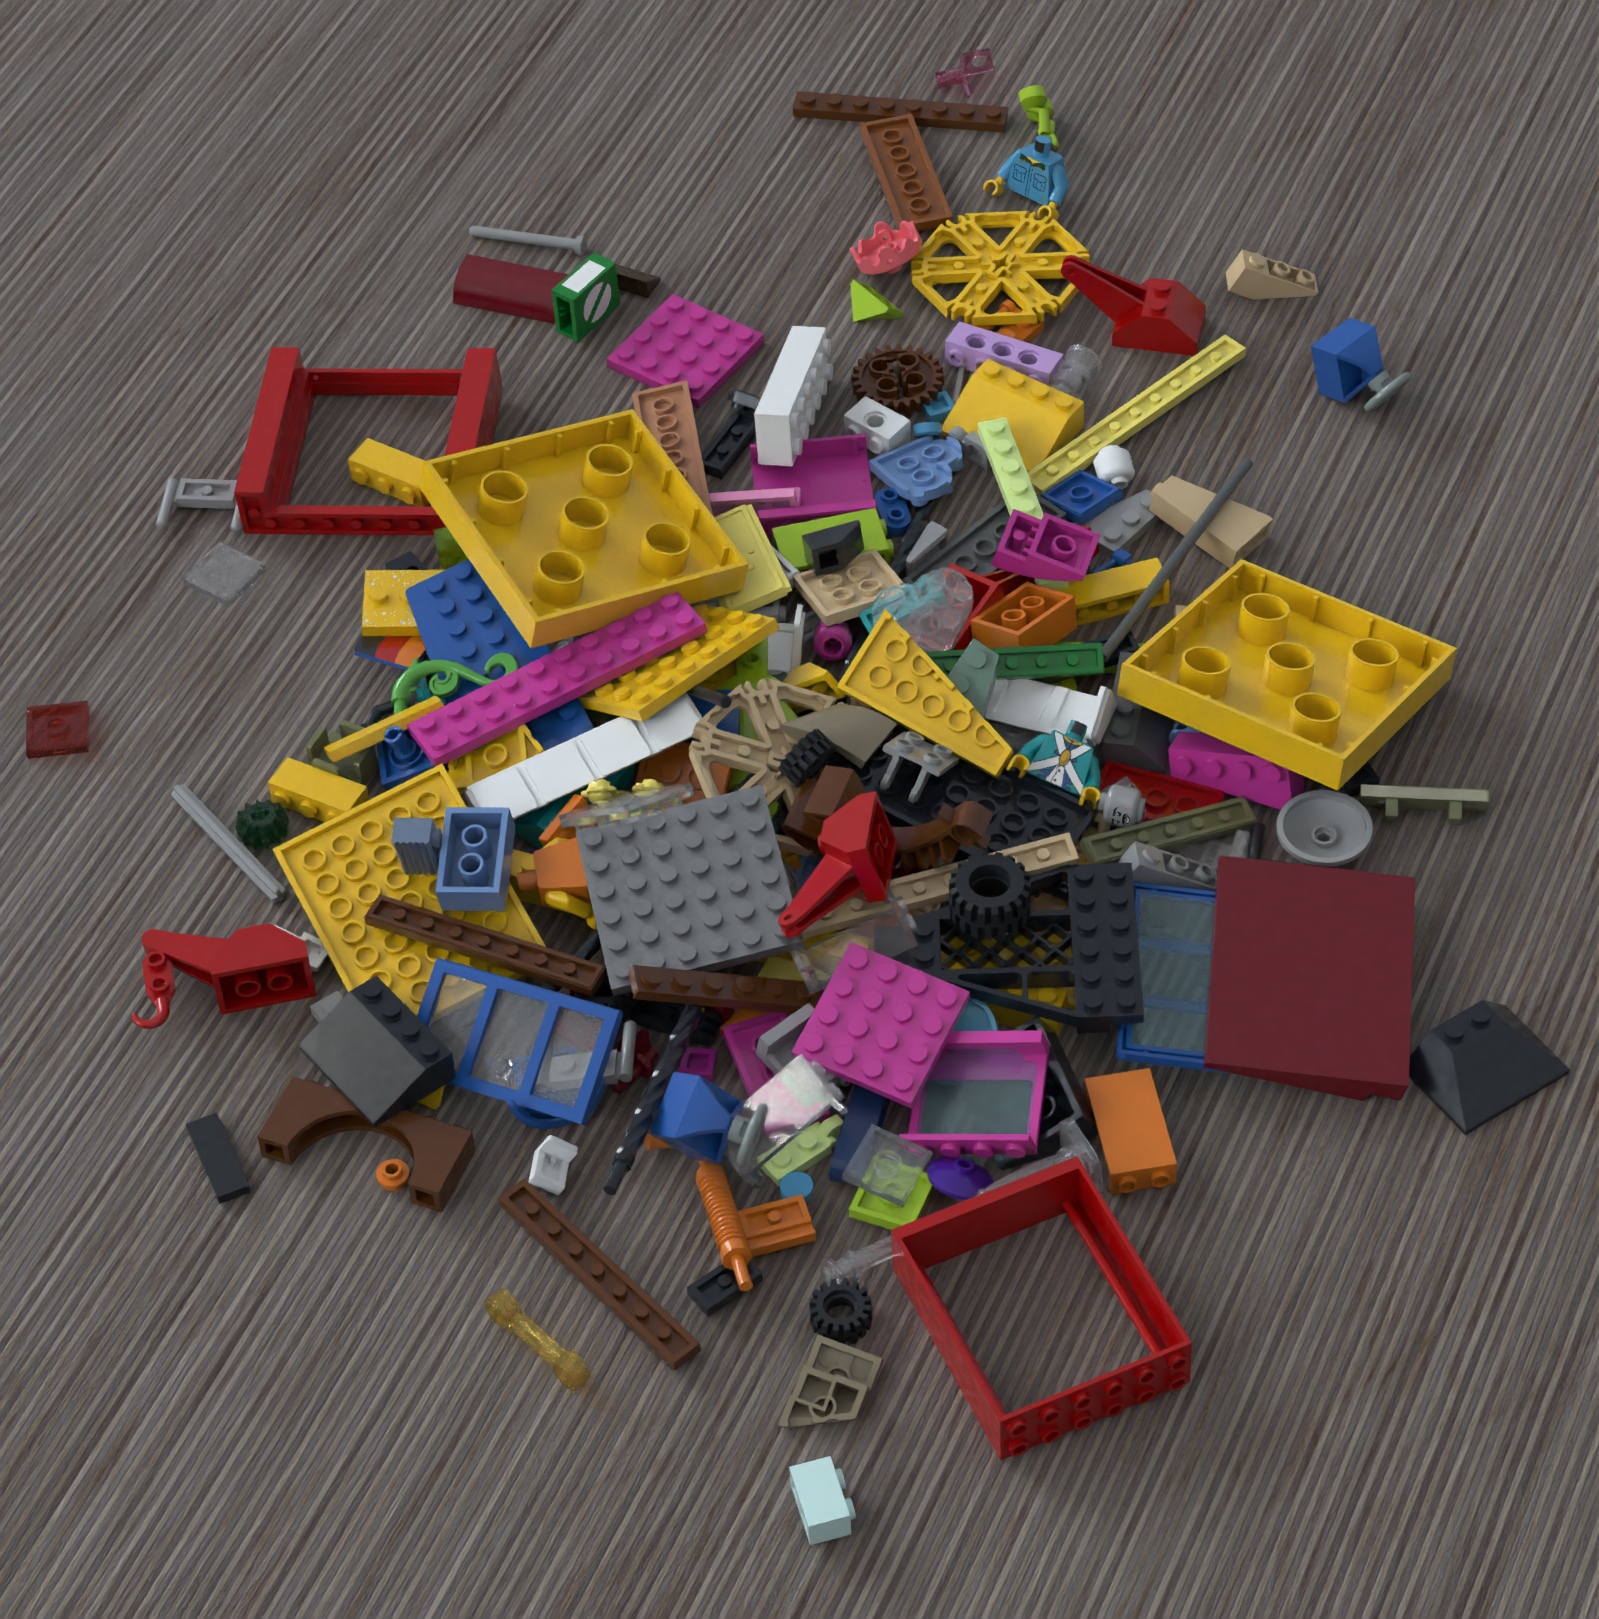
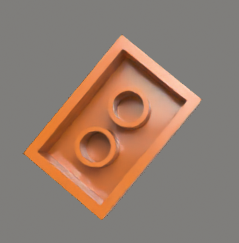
M1026 582L970 620L972 639H976L988 648L1054 645L1077 629L1075 596Z

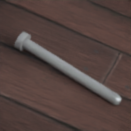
M471 226L469 228V234L474 237L571 249L577 255H584L587 248V238L578 235L576 239L482 226Z

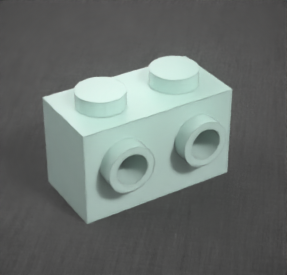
M831 1456L790 1466L791 1488L809 1544L813 1545L851 1535V1520L856 1519L854 1506L851 1498H844L842 1490L846 1489L845 1479L841 1468H834Z

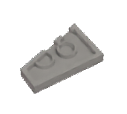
M1146 489L1113 504L1082 525L1088 526L1093 532L1100 534L1097 545L1101 553L1111 558L1116 549H1128L1160 520L1158 516L1149 511L1152 499L1149 490Z

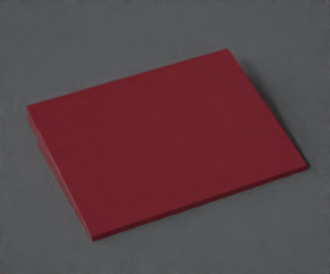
M1220 855L1217 866L1203 1067L1365 1101L1368 1094L1401 1101L1409 1087L1415 877Z

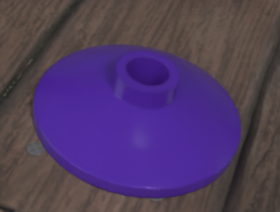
M940 1157L933 1160L928 1166L927 1177L930 1183L937 1190L952 1198L968 1200L993 1189V1179L988 1171L967 1158Z

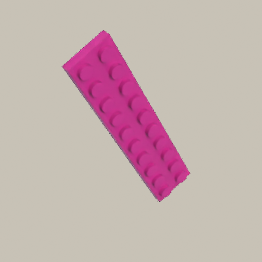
M678 591L665 595L661 600L644 608H639L634 613L618 621L611 622L609 625L585 635L407 724L409 733L435 767L440 764L444 765L707 633L706 623Z

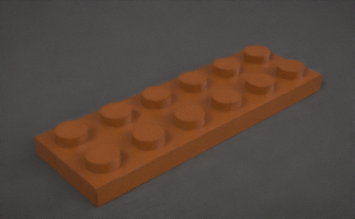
M907 114L860 123L861 136L897 229H900L899 224L903 220L908 223L913 221L918 231L938 228L941 223L946 226V220L953 223V215L913 115Z

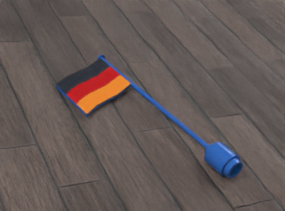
M361 636L355 646L356 656L402 670H407L415 658H419L420 661L427 653L421 636Z

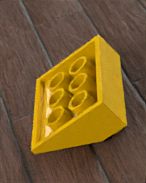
M987 359L967 382L942 425V435L950 436L949 431L955 426L963 428L967 434L971 431L979 434L978 422L1006 417L1028 472L1067 445L1084 427V401Z

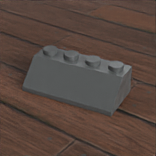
M1120 652L1113 693L1118 700V704L1104 735L1103 767L1108 760L1164 774L1170 745L1169 735L1173 728L1174 719L1117 695L1121 665L1134 654Z

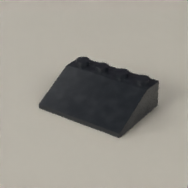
M377 975L349 991L299 1044V1049L374 1128L456 1079L453 1053Z
M1037 1016L1013 1030H1042L1050 1044L1037 1155H1025L1022 1158H1014L1004 1154H993L1001 1170L1071 1150L1098 1134L1093 1113L1055 1031ZM969 1082L963 1084L984 1134H1027L1033 1089L1032 1082Z

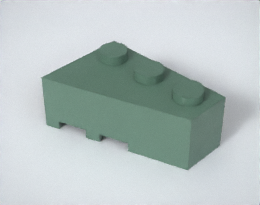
M973 638L947 677L985 719L989 700L1000 668L1001 658L997 653Z

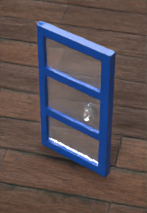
M437 958L417 1017L453 1053L456 1079L447 1084L505 1102L513 1099L518 1106L586 1126L623 1018V1011Z

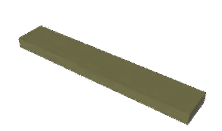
M1242 796L1088 836L1081 839L1079 846L1089 864L1116 863L1134 841L1167 851L1250 829L1258 820L1245 797Z

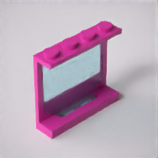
M952 1031L911 1110L908 1134H899V1142L906 1153L914 1157L942 1154L952 1158L959 1157L960 1154H974L982 1158L992 1157L993 1154H1004L1014 1158H1022L1025 1155H1037L1050 1044L1043 1031Z

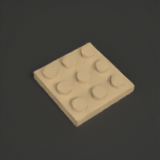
M875 549L858 554L841 570L815 576L812 570L792 575L795 588L826 626L837 623L842 624L846 620L858 617L859 613L907 587Z

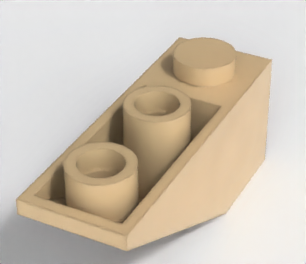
M1243 249L1225 272L1228 291L1252 300L1305 297L1318 294L1315 274Z

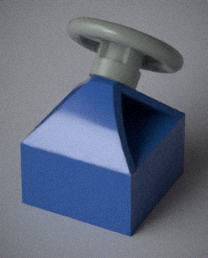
M1348 318L1311 345L1319 394L1346 403L1369 386L1377 394L1365 404L1364 409L1367 412L1373 411L1387 401L1412 378L1410 372H1405L1393 380L1387 371L1383 369L1375 326L1352 318Z
M673 1072L649 1134L694 1160L721 1164L730 1141L739 1143L741 1146L737 1157V1164L740 1167H745L753 1155L768 1113V1105L760 1103L755 1109L752 1118L748 1119L740 1116L745 1102L701 1076Z

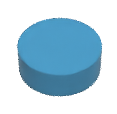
M923 422L913 425V437L916 439L932 435L933 439L942 436L941 423Z
M799 1171L786 1174L780 1181L781 1198L785 1199L802 1194L805 1203H808L814 1194L811 1177Z

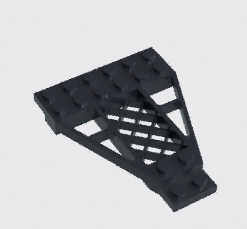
M1132 863L1065 865L1030 877L1031 892L1060 882H1066L1068 908L1065 910L1031 911L1030 917L1027 918V923L1023 927H1018V932L1013 935L1008 933L1006 938L1001 939L998 936L992 937L997 943L990 949L981 943L985 936L972 937L969 935L971 934L970 931L964 933L960 930V925H955L952 915H950L949 906L908 919L907 928L874 929L875 952L970 992V998L1074 1026L1077 1028V1034L1110 1033V1024L1144 1023ZM985 894V895H982V896H983V897H997V896H999V895H996V894ZM1053 934L1062 939L1057 946H1053L1046 941ZM1020 935L1030 941L1023 948L1014 942ZM955 937L965 943L957 950L948 944ZM1070 946L1072 958L1063 953ZM1037 947L1047 953L1040 960L1030 954ZM1005 948L1014 953L1007 961L998 955ZM972 949L982 955L975 962L965 956ZM941 951L949 956L942 963ZM1056 959L1065 966L1048 965ZM1023 960L1032 967L1015 966ZM989 961H991L999 968L982 967L985 966ZM958 962L959 964H961V965H962L963 967H965L966 969H950V968H951L955 963ZM1074 987L1075 1010H1068L1028 999V988ZM996 989H1022L1023 996H1017Z

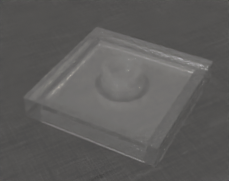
M872 1124L843 1172L842 1180L903 1208L931 1160L933 1152Z

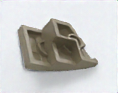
M837 704L784 722L780 730L799 743V740L802 737L805 738L807 733L818 728L837 746L835 753H840L862 769L893 732L897 723L868 708Z
M817 1334L806 1365H803L793 1394L788 1398L778 1424L779 1427L788 1428L856 1420L873 1388L884 1361L883 1358Z

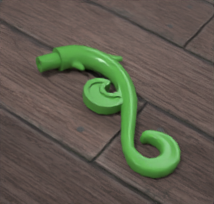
M499 653L491 657L484 667L488 675H491V672L496 667H505V675L519 669V663L514 656L508 653ZM415 658L409 668L396 680L392 690L391 704L394 705V714L405 710L406 705L409 704L410 694L417 690V687L413 686L419 680L431 674L435 675L429 681V689L439 698H447L455 694L459 689L460 677L481 686H485L495 680L484 677L457 662L435 659L419 663V658ZM436 673L447 675L445 680H440Z

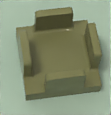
M343 720L339 725L341 734L332 731L328 736L327 729L320 726L306 745L308 765L366 786L379 769L376 746L372 745L336 763L331 761L324 749L325 746L356 733L365 727Z

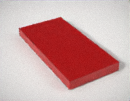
M1108 760L1100 775L1101 783L1099 790L1113 785L1121 778L1127 776L1130 782L1134 783L1137 789L1141 791L1142 798L1146 799L1141 823L1223 802L1226 799L1224 791Z

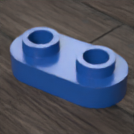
M893 488L879 490L875 494L876 511L879 519L884 518L887 534L890 536L905 535L911 522V516L905 499L899 496Z

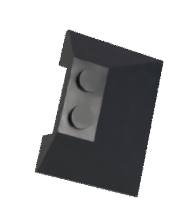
M1481 1000L1430 1030L1410 1055L1409 1078L1464 1135L1479 1128L1570 1072V1069L1506 1005Z

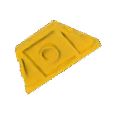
M523 724L450 761L448 764V775L459 794L467 791V786L544 752V749L534 739L527 726Z

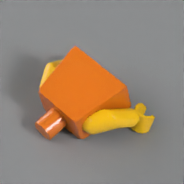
M556 837L543 848L533 853L535 870L517 873L519 890L522 892L538 889L542 905L555 907L584 919L586 918L588 926L597 930L577 837L572 839Z

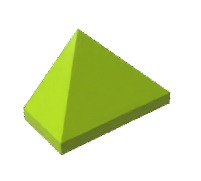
M853 279L850 284L853 322L900 319L904 316L905 313L870 285Z

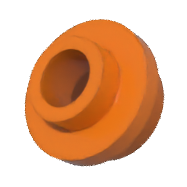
M398 1159L386 1160L376 1170L378 1183L388 1191L401 1190L405 1187L410 1177L408 1165Z

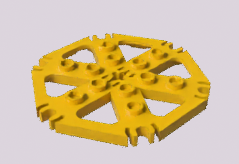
M1029 211L965 213V217L962 215L958 216V224H953L951 221L946 220L945 227L941 223L922 245L919 253L911 259L912 284L946 318L951 314V320L953 321L959 316H964V323H971L973 326L1018 323L1034 324L1037 323V320L1045 321V312L1050 313L1054 317L1057 316V310L1062 313L1079 291L1070 283L1062 294L1057 297L1050 295L1034 279L1064 278L1061 274V267L1066 256L1075 255L1090 263L1089 251L1054 218L1049 223V216H1045L1043 220L1038 221L1036 220V212L1029 214ZM984 228H1014L1000 246L982 230ZM1045 239L1054 240L1066 251L1032 253L1041 241ZM947 243L955 244L967 255L933 257ZM969 282L956 299L946 301L933 289V286L938 283ZM1001 290L1023 309L1020 313L999 312L989 315L984 312Z

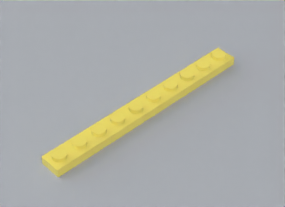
M1226 334L1028 471L1027 473L1035 493L1040 496L1080 469L1084 470L1093 464L1095 457L1102 448L1109 445H1120L1244 358L1246 356V348Z

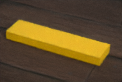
M435 695L327 745L324 749L331 761L336 763L385 739V731L391 726H399L405 731L408 729L407 724L444 705L442 700Z

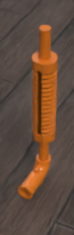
M648 1131L645 1137L647 1151L673 1148L650 1135ZM699 1161L700 1168L696 1172V1183L722 1264L725 1268L734 1270L739 1289L741 1291H749L753 1284L747 1265L752 1259V1253L724 1168L719 1164Z

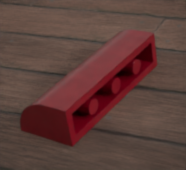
M467 254L455 278L453 303L555 324L552 289L569 274Z

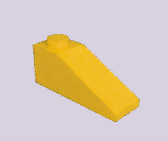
M810 662L793 668L782 681L783 683L838 699L846 695L837 689L838 682L828 670ZM784 701L795 714L810 709Z

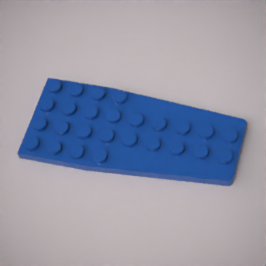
M469 559L409 587L405 592L430 660L437 659L457 662L484 677L496 680L505 675V667H496L491 672V675H488L484 670L488 660L495 654L508 653L514 656L519 663V668L551 653L547 644L535 648L529 647ZM436 673L440 680H445L447 675ZM460 677V685L457 692L450 697L444 698L446 705L483 686ZM578 697L525 723L534 739L539 742L544 751L594 729Z

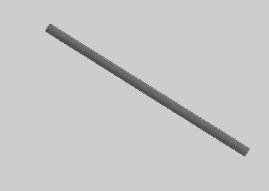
M1243 458L1104 644V662L1109 660L1253 466L1252 460Z

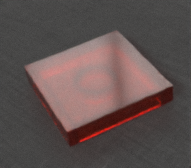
M88 701L27 707L26 755L28 759L89 752Z

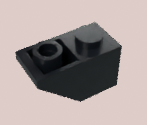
M859 520L801 535L806 562L815 576L844 569L864 549Z

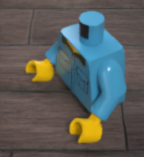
M1039 135L1036 137L1035 143L1016 150L996 173L998 176L996 180H987L984 183L983 190L988 192L995 184L996 189L991 196L998 197L1003 193L1002 184L1005 181L1007 182V188L1043 205L1037 211L1039 219L1043 220L1049 213V222L1053 218L1057 221L1059 214L1056 207L1061 205L1069 188V181L1064 168V158L1050 150L1051 138Z

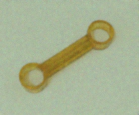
M500 1288L484 1301L485 1309L493 1321L502 1328L509 1327L552 1367L557 1378L569 1390H575L590 1378V1371L581 1357L572 1350L565 1351L521 1311L518 1302L507 1290Z

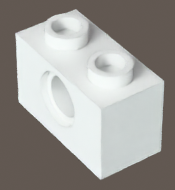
M865 396L844 414V434H866V448L875 454L882 455L911 441V421Z

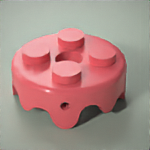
M903 220L899 224V230L891 229L886 222H877L874 225V235L868 240L859 239L858 251L854 246L849 248L859 270L868 275L886 272L893 274L903 268V264L915 257L922 247V239L914 222L910 221L908 223Z

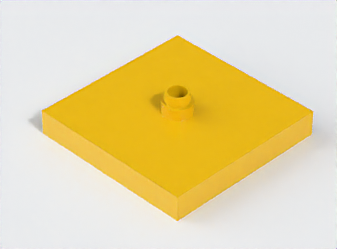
M633 409L423 461L420 490L530 648L599 630L611 622L618 621L634 613L637 609L644 608L661 600L665 595L673 594L677 591L690 605L743 590L749 563Z
M1241 559L1122 663L1117 695L1338 791L1451 679L1457 648Z

